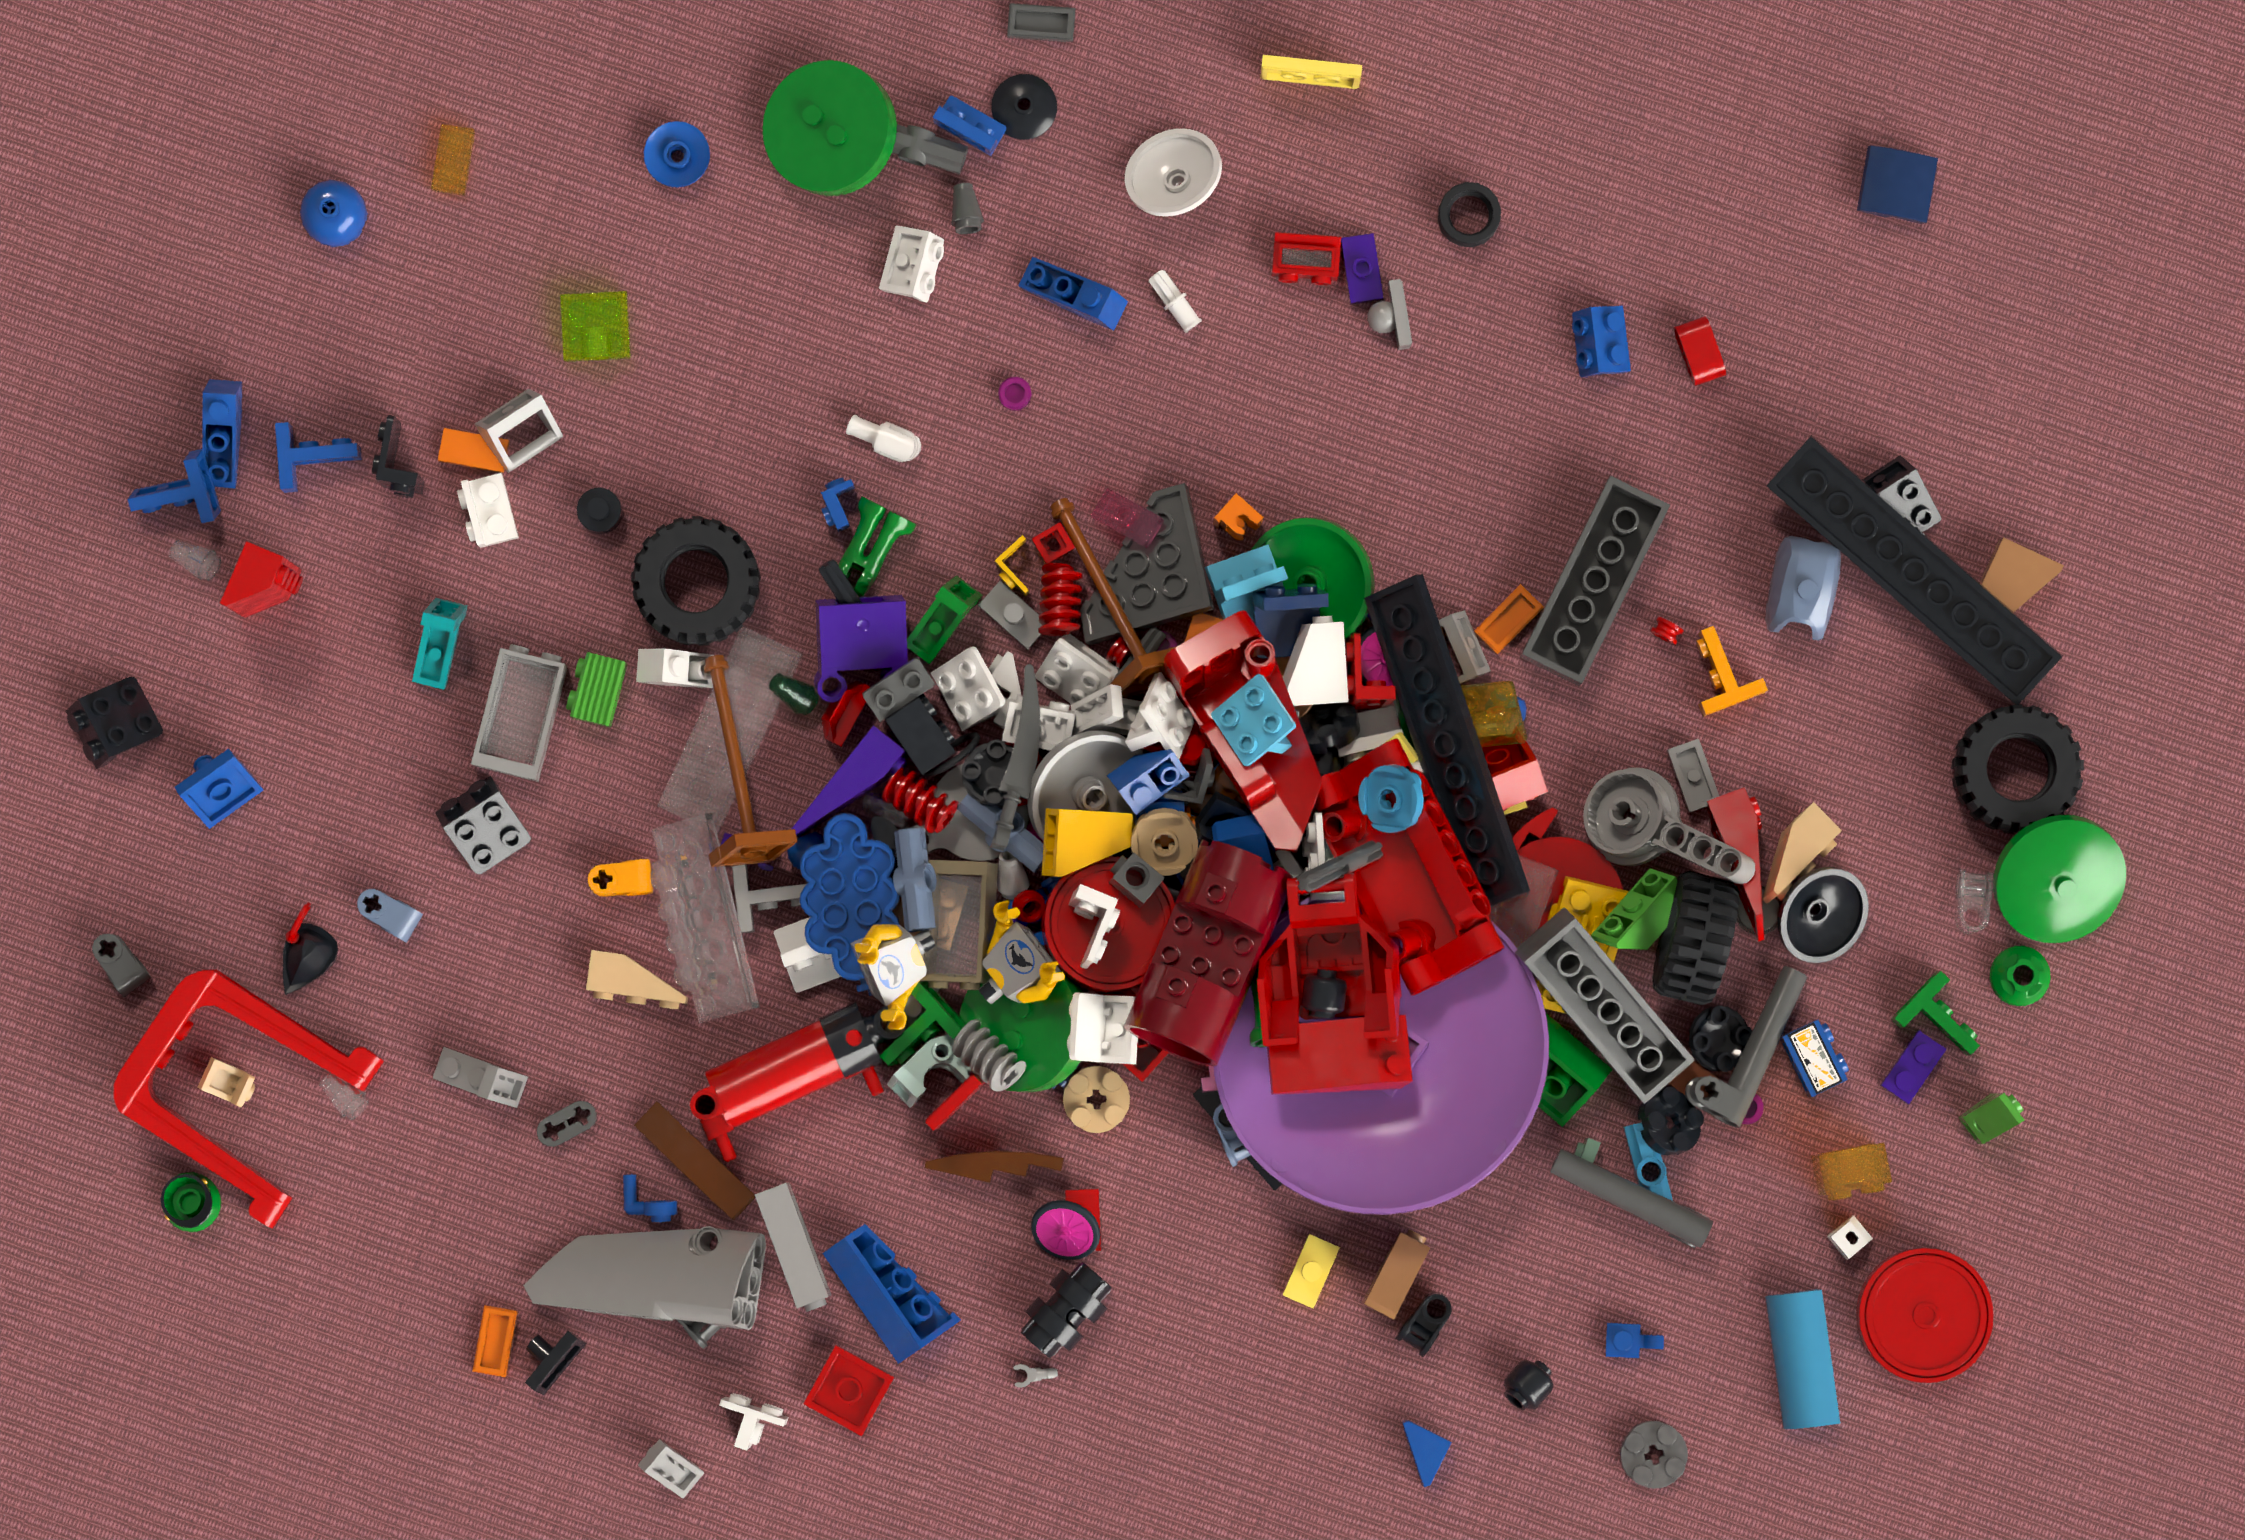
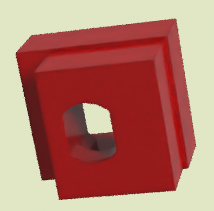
M1061 522L1032 538L1045 564L1053 563L1075 549ZM1052 539H1056L1060 546L1055 552H1052L1047 545Z

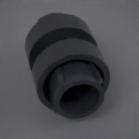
M1083 1261L1071 1274L1062 1269L1049 1283L1056 1290L1051 1298L1045 1302L1038 1296L1025 1311L1031 1319L1022 1328L1021 1334L1048 1358L1054 1356L1062 1346L1071 1351L1083 1338V1335L1077 1330L1081 1323L1088 1318L1095 1324L1108 1309L1102 1303V1300L1109 1294L1112 1287Z

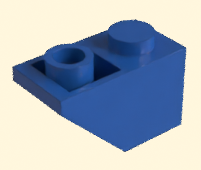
M1172 749L1133 756L1107 775L1135 815L1190 776Z

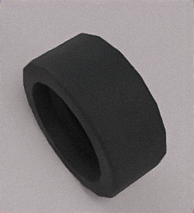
M1464 182L1453 186L1445 193L1438 208V223L1441 232L1450 242L1460 247H1476L1486 243L1494 236L1501 220V207L1496 195L1488 187L1474 182ZM1466 195L1481 199L1489 211V219L1486 226L1480 232L1474 234H1464L1458 231L1452 225L1450 219V209L1453 203Z

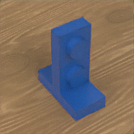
M289 422L275 423L280 490L284 493L298 492L296 465L362 460L361 446L357 443H352L351 438L333 439L332 445L319 446L318 441L299 442V448H294L293 426Z
M203 449L190 451L183 462L188 475L187 479L134 489L127 499L131 512L142 509L143 513H151L161 509V505L173 503L175 507L184 506L195 499L201 523L214 521L221 512L208 471L209 468Z

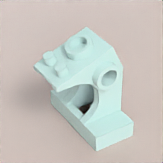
M948 1034L929 1040L907 1063L893 1074L887 1083L909 1108L926 1091L923 1083L924 1075L931 1069H946L961 1083L969 1077L968 1074L972 1070L969 1066L964 1065L961 1058L953 1054L954 1040ZM936 1051L941 1052L943 1057L937 1056Z

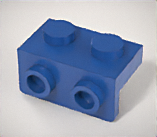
M1623 306L1589 307L1573 312L1572 330L1575 335L1576 363L1579 369V376L1582 378L1596 374L1630 372L1631 367Z

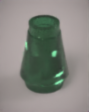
M781 673L774 675L769 683V690L774 692L795 714L807 715L814 710L818 703L819 694L811 684Z

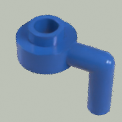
M636 1174L623 1175L624 1211L627 1214L651 1216V1222L671 1221V1215L678 1214L676 1200L637 1201Z

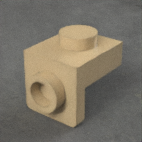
M211 1057L197 1088L227 1100L238 1107H242L244 1102H247L254 1092L255 1084L253 1082L255 1077L246 1071Z

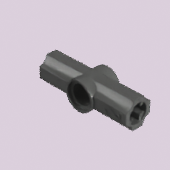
M897 124L896 140L892 154L898 155L899 159L914 165L925 167L927 164L960 175L966 160L968 146L936 137L935 133L913 125L905 127Z

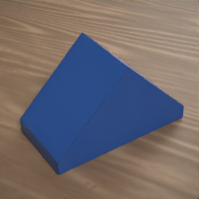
M1252 814L1218 821L1213 824L1212 835L1214 841L1226 843L1262 857L1263 861L1271 865V870H1274L1269 839Z
M1410 1420L1402 1421L1423 1487L1430 1486L1452 1442Z

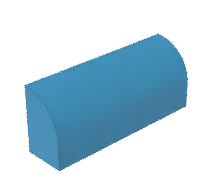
M1814 1289L1765 1296L1783 1429L1840 1424L1822 1290Z

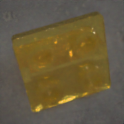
M1512 681L1461 685L1481 747L1523 744L1526 742L1527 734Z

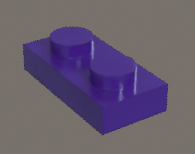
M1918 1030L1880 1086L1906 1104H1910L1946 1051V1048Z

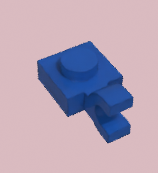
M1607 1323L1606 1357L1639 1358L1640 1348L1663 1349L1664 1336L1640 1334L1641 1324Z

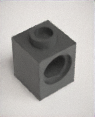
M1133 852L1128 859L1122 855L1110 869L1114 876L1109 883L1140 908L1165 877ZM1129 870L1138 871L1142 876V884L1139 886L1130 885L1126 880V872Z

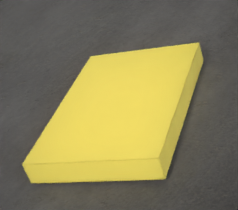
M1263 55L1260 78L1263 80L1357 89L1360 84L1362 65Z

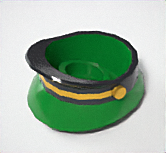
M195 1172L180 1173L170 1179L162 1190L160 1199L165 1218L177 1229L187 1232H198L210 1226L219 1215L221 1209L220 1193L216 1185L202 1174Z

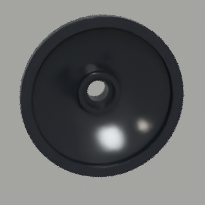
M1822 867L1802 876L1786 893L1779 909L1778 932L1784 947L1798 959L1809 963L1831 961L1848 951L1863 932L1868 917V896L1863 884L1856 876L1838 867Z

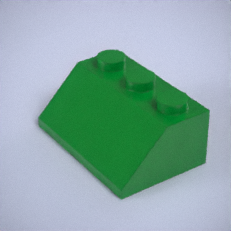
M1546 1013L1549 1033V1062L1546 1082L1538 1107L1563 1127L1597 1091L1613 1069Z

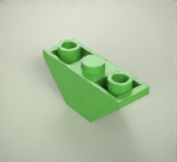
M1649 868L1591 934L1594 941L1618 949L1648 950L1668 926L1677 886L1676 876Z

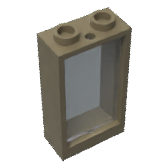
M928 860L935 870L937 885L935 891L932 892L936 928L927 931L933 937L936 946L921 955L927 968V973L920 981H927L928 988L948 989V983H960V989L979 990L980 984H985L992 978L982 965V962L987 956L986 953L995 928L993 909L996 904L998 864L976 861Z

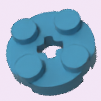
M1396 764L1384 765L1372 770L1373 772L1361 782L1358 793L1360 810L1363 815L1368 816L1372 822L1370 825L1378 831L1394 833L1403 831L1416 824L1422 812L1424 802L1421 788L1422 782L1419 775ZM1391 791L1396 796L1394 807H1391V802L1386 800V794H1390Z

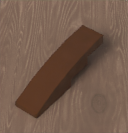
M658 1101L634 1125L733 1221L756 1198L755 1194Z
M990 1151L958 1154L926 1161L924 1168L990 1183L993 1170L1026 1177L1028 1166L1032 1164L1062 1171L1064 1158L1030 1152Z

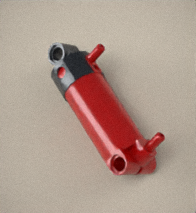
M854 1002L819 1018L814 1023L705 1071L710 1086L693 1095L690 1101L691 1112L695 1117L701 1119L699 1121L708 1141L716 1140L724 1161H732L737 1158V1155L727 1133L734 1131L735 1127L844 1078L849 1079L862 1073L872 1096L883 1093L884 1089L874 1069L875 1066L883 1063L877 1047L883 1042L897 1039L907 1029L908 1020H906V1025L903 1029L886 1032L882 1028L881 1012L888 1009V1006L881 1008L875 1014L863 1017L857 1003ZM710 1096L715 1102V1108L713 1112L705 1115L701 1112L699 1104L702 1098Z

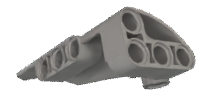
M711 1226L701 1229L578 1236L543 1265L523 1286L532 1303L538 1305L573 1308L594 1313L662 1321H673V1319L695 1321L719 1327L750 1330L755 1323L766 1239L762 1233L718 1229ZM717 1236L718 1244L711 1251L710 1242L713 1237Z

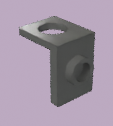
M1202 749L1194 781L1183 780L1175 786L1187 792L1179 793L1171 789L1163 795L1164 798L1203 803L1207 787H1212L1215 777L1210 749Z

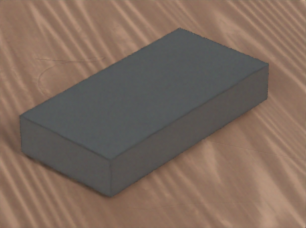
M1010 3L1007 38L1073 43L1076 8Z

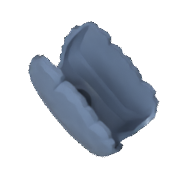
M1789 536L1783 539L1776 553L1766 604L1765 622L1770 632L1779 633L1787 623L1797 622L1807 624L1812 628L1813 640L1819 641L1823 639L1832 614L1841 566V551L1831 543L1813 542L1801 537Z

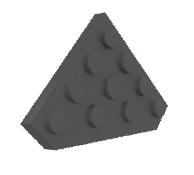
M1185 483L1152 493L1146 503L1148 505L1140 519L1138 521L1135 520L1122 541L1123 546L1114 561L1111 560L1103 572L1135 632L1214 610L1189 488ZM1096 588L1089 601L1086 600L1079 611L1081 612L1080 618L1085 642L1089 646L1122 636Z

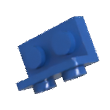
M949 96L943 108L939 106L933 116L935 125L989 156H992L1006 132L1005 125L954 96Z

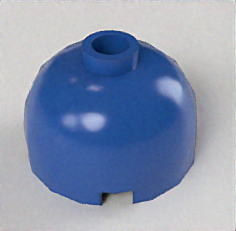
M336 180L319 182L310 188L302 199L300 209L302 225L309 236L320 244L330 247L348 245L357 239L362 232L368 215L365 201L359 192L346 182Z

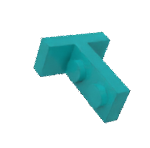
M435 598L424 610L420 624L424 628L412 682L443 690L447 687L459 627L465 619L468 605Z

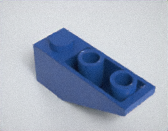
M1032 257L1018 285L1020 288L1113 331L1128 303L1125 298L1112 288L1035 257Z
M209 379L203 391L202 449L214 487L236 488L242 421V381Z

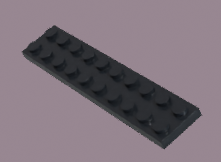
M1812 435L1766 485L2015 705H2019L2063 657L2060 652Z
M1423 574L1414 575L1365 597L1364 599L1393 685L1395 686V691L1423 774L1448 819L1491 907L1530 892Z

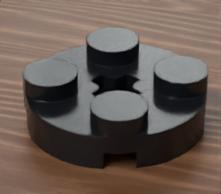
M1343 702L1314 704L1304 716L1299 718L1312 754L1328 753L1326 748L1336 744L1339 750L1349 745L1360 732L1359 717L1355 706Z
M1666 1087L1660 1090L1645 1104L1642 1102L1638 1109V1121L1642 1119V1126L1644 1130L1640 1131L1647 1145L1655 1152L1666 1156L1670 1154L1679 1155L1690 1150L1697 1143L1701 1132L1700 1126L1704 1122V1116L1699 1109L1688 1102L1683 1093L1677 1091L1674 1087ZM1665 1116H1669L1672 1119L1674 1127L1668 1128V1120Z

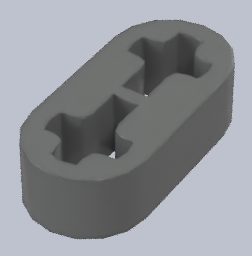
M577 1101L539 1123L537 1127L538 1139L542 1144L551 1147L559 1146L595 1125L598 1115L596 1108L587 1101ZM577 1107H581L582 1110H590L591 1115L587 1117L588 1123L586 1125H583L580 1121L570 1125L568 1120L577 1115L575 1110ZM551 1122L553 1126H558L564 1122L566 1128L557 1133L558 1140L554 1141L552 1137H544L543 1133L547 1131L546 1125Z

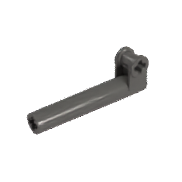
M1784 966L1728 1083L1712 1076L1691 1079L1685 1088V1096L1690 1104L1711 1114L1714 1118L1727 1125L1740 1128L1808 978L1805 974L1791 967ZM1701 1086H1705V1091L1709 1093L1708 1097H1703L1704 1092L1700 1090Z
M1562 1148L1550 1170V1173L1668 1232V1236L1692 1248H1701L1712 1228L1714 1221L1710 1220V1218Z

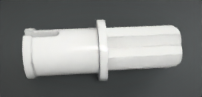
M1165 270L1158 271L1149 279V283L1166 305L1164 307L1165 311L1169 309L1185 333L1202 321L1184 298L1186 293L1182 294Z

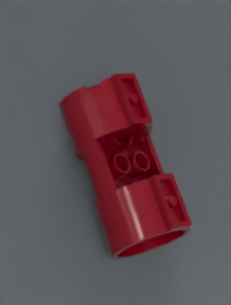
M1202 840L1123 1027L1134 1036L1167 1051L1171 1055L1198 1065L1217 1066L1258 969L1259 959L1265 952L1287 899V878L1294 877L1279 866H1275L1274 871L1271 870L1270 864L1263 861L1262 857L1214 840L1208 846L1209 842Z

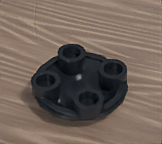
M996 739L978 746L966 757L961 770L963 785L968 794L979 803L989 806L1004 805L1003 795L1007 793L999 791V787L1008 767L1013 751L1012 746Z
M1712 1006L1704 1009L1694 1019L1689 1030V1046L1692 1055L1701 1066L1710 1071H1731L1735 1068L1752 1033V1029L1747 1026L1746 1021L1737 1011L1727 1006Z

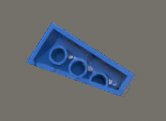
M866 1224L822 1253L898 1364L961 1321L954 1312L948 1314L939 1305L941 1299L933 1291L927 1293L915 1281L917 1275L909 1267L904 1268L894 1260L895 1253Z

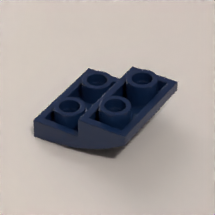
M1868 146L1857 211L1884 218L1895 217L1919 224L1927 223L1938 158L1892 148Z

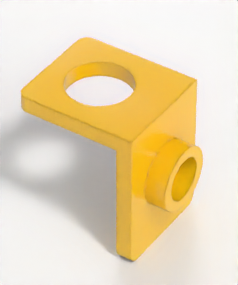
M1022 535L995 560V564L1002 570L998 575L1011 590L1017 586L1026 596L1029 594L1028 588L1004 564L1010 556L1026 543V538Z

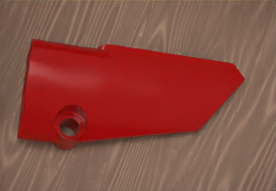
M1242 610L1168 652L1164 657L1165 673L1200 725L1199 730L1206 744L1275 850L1297 852L1323 781L1276 662L1274 647L1269 641L1264 639L1247 611ZM1258 655H1264L1268 658L1262 664L1255 663L1252 659ZM1261 674L1266 678L1295 722L1296 728L1286 736L1292 746L1283 754L1267 751L1251 766H1244L1211 717V713L1254 676Z

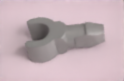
M1018 1364L1013 1367L1014 1370L1023 1369L1027 1373V1379L1024 1382L1015 1383V1386L1020 1388L1026 1387L1031 1382L1058 1376V1369L1030 1368L1025 1364Z

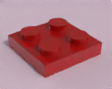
M835 1345L803 1404L856 1434L863 1436L894 1376Z

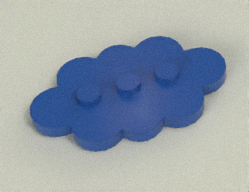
M843 813L835 815L828 821L824 828V843L811 846L801 857V874L808 883L800 893V904L804 912L810 916L805 925L804 933L808 945L818 953L832 954V962L837 973L847 980L858 981L865 978L850 943L865 937L872 925H900L899 919L892 912L898 905L900 896L895 890L893 879L890 878L896 863L892 849L882 841L868 840L867 828L863 821L853 814Z

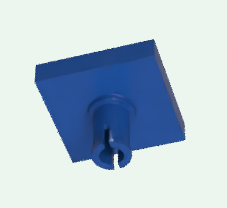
M229 748L214 759L210 755L199 757L193 765L196 772L174 787L179 796L209 829L263 791L256 778Z

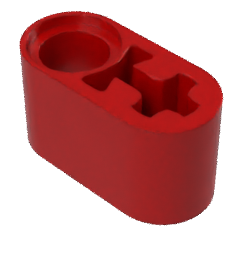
M1706 316L1674 327L1679 349L1694 386L1726 376L1725 365Z

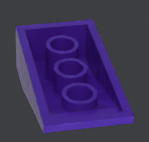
M873 725L792 827L796 831V836L798 838L887 781L900 768H905L908 764L904 759L907 756L906 751Z

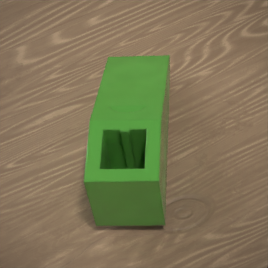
M1993 1093L1987 1095L1958 1118L1977 1144H1984L2023 1122L2024 1118L2020 1113L2024 1110L2012 1094L2008 1096L2005 1093Z

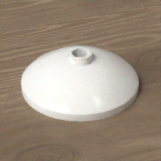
M1191 129L1163 131L1142 143L1131 156L1125 171L1126 190L1133 203L1146 213L1156 216L1183 214L1202 204L1212 194L1221 176V157L1212 140L1198 131Z

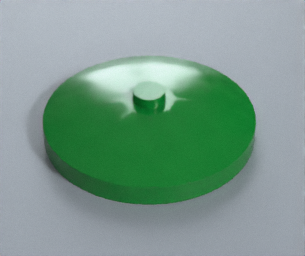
M1302 517L1274 526L1256 542L1252 550L1269 545L1276 567L1284 566L1288 579L1282 582L1285 590L1297 589V585L1317 584L1319 589L1328 593L1329 607H1319L1320 616H1332L1333 622H1343L1345 640L1358 630L1369 613L1364 598L1374 594L1375 580L1369 556L1362 544L1351 532L1341 525L1326 519Z
M2075 815L2050 816L2035 821L2023 828L2007 843L2001 852L1993 875L1995 901L2007 922L2025 937L2044 943L2069 942L2093 932L2112 915L2124 892L2126 865L2118 844L2099 824Z

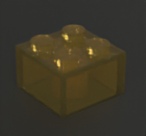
M1884 1142L1811 1155L1818 1194L1827 1195L1828 1200L1852 1197L1851 1190L1860 1189L1861 1194L1884 1191V1184L1892 1182Z

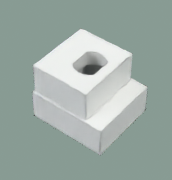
M1854 1215L1827 1236L1846 1260L1850 1259L1873 1239ZM1850 1231L1858 1239L1855 1244H1850L1846 1239V1234Z

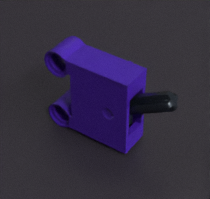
M832 559L819 567V573L836 599L815 600L818 671L814 676V686L820 697L827 702L839 701L847 690L846 681L840 671L883 668L880 673L881 681L908 662L906 601L903 596L859 597L837 562ZM834 677L839 680L838 686L834 690L825 691L822 689V684L827 678Z

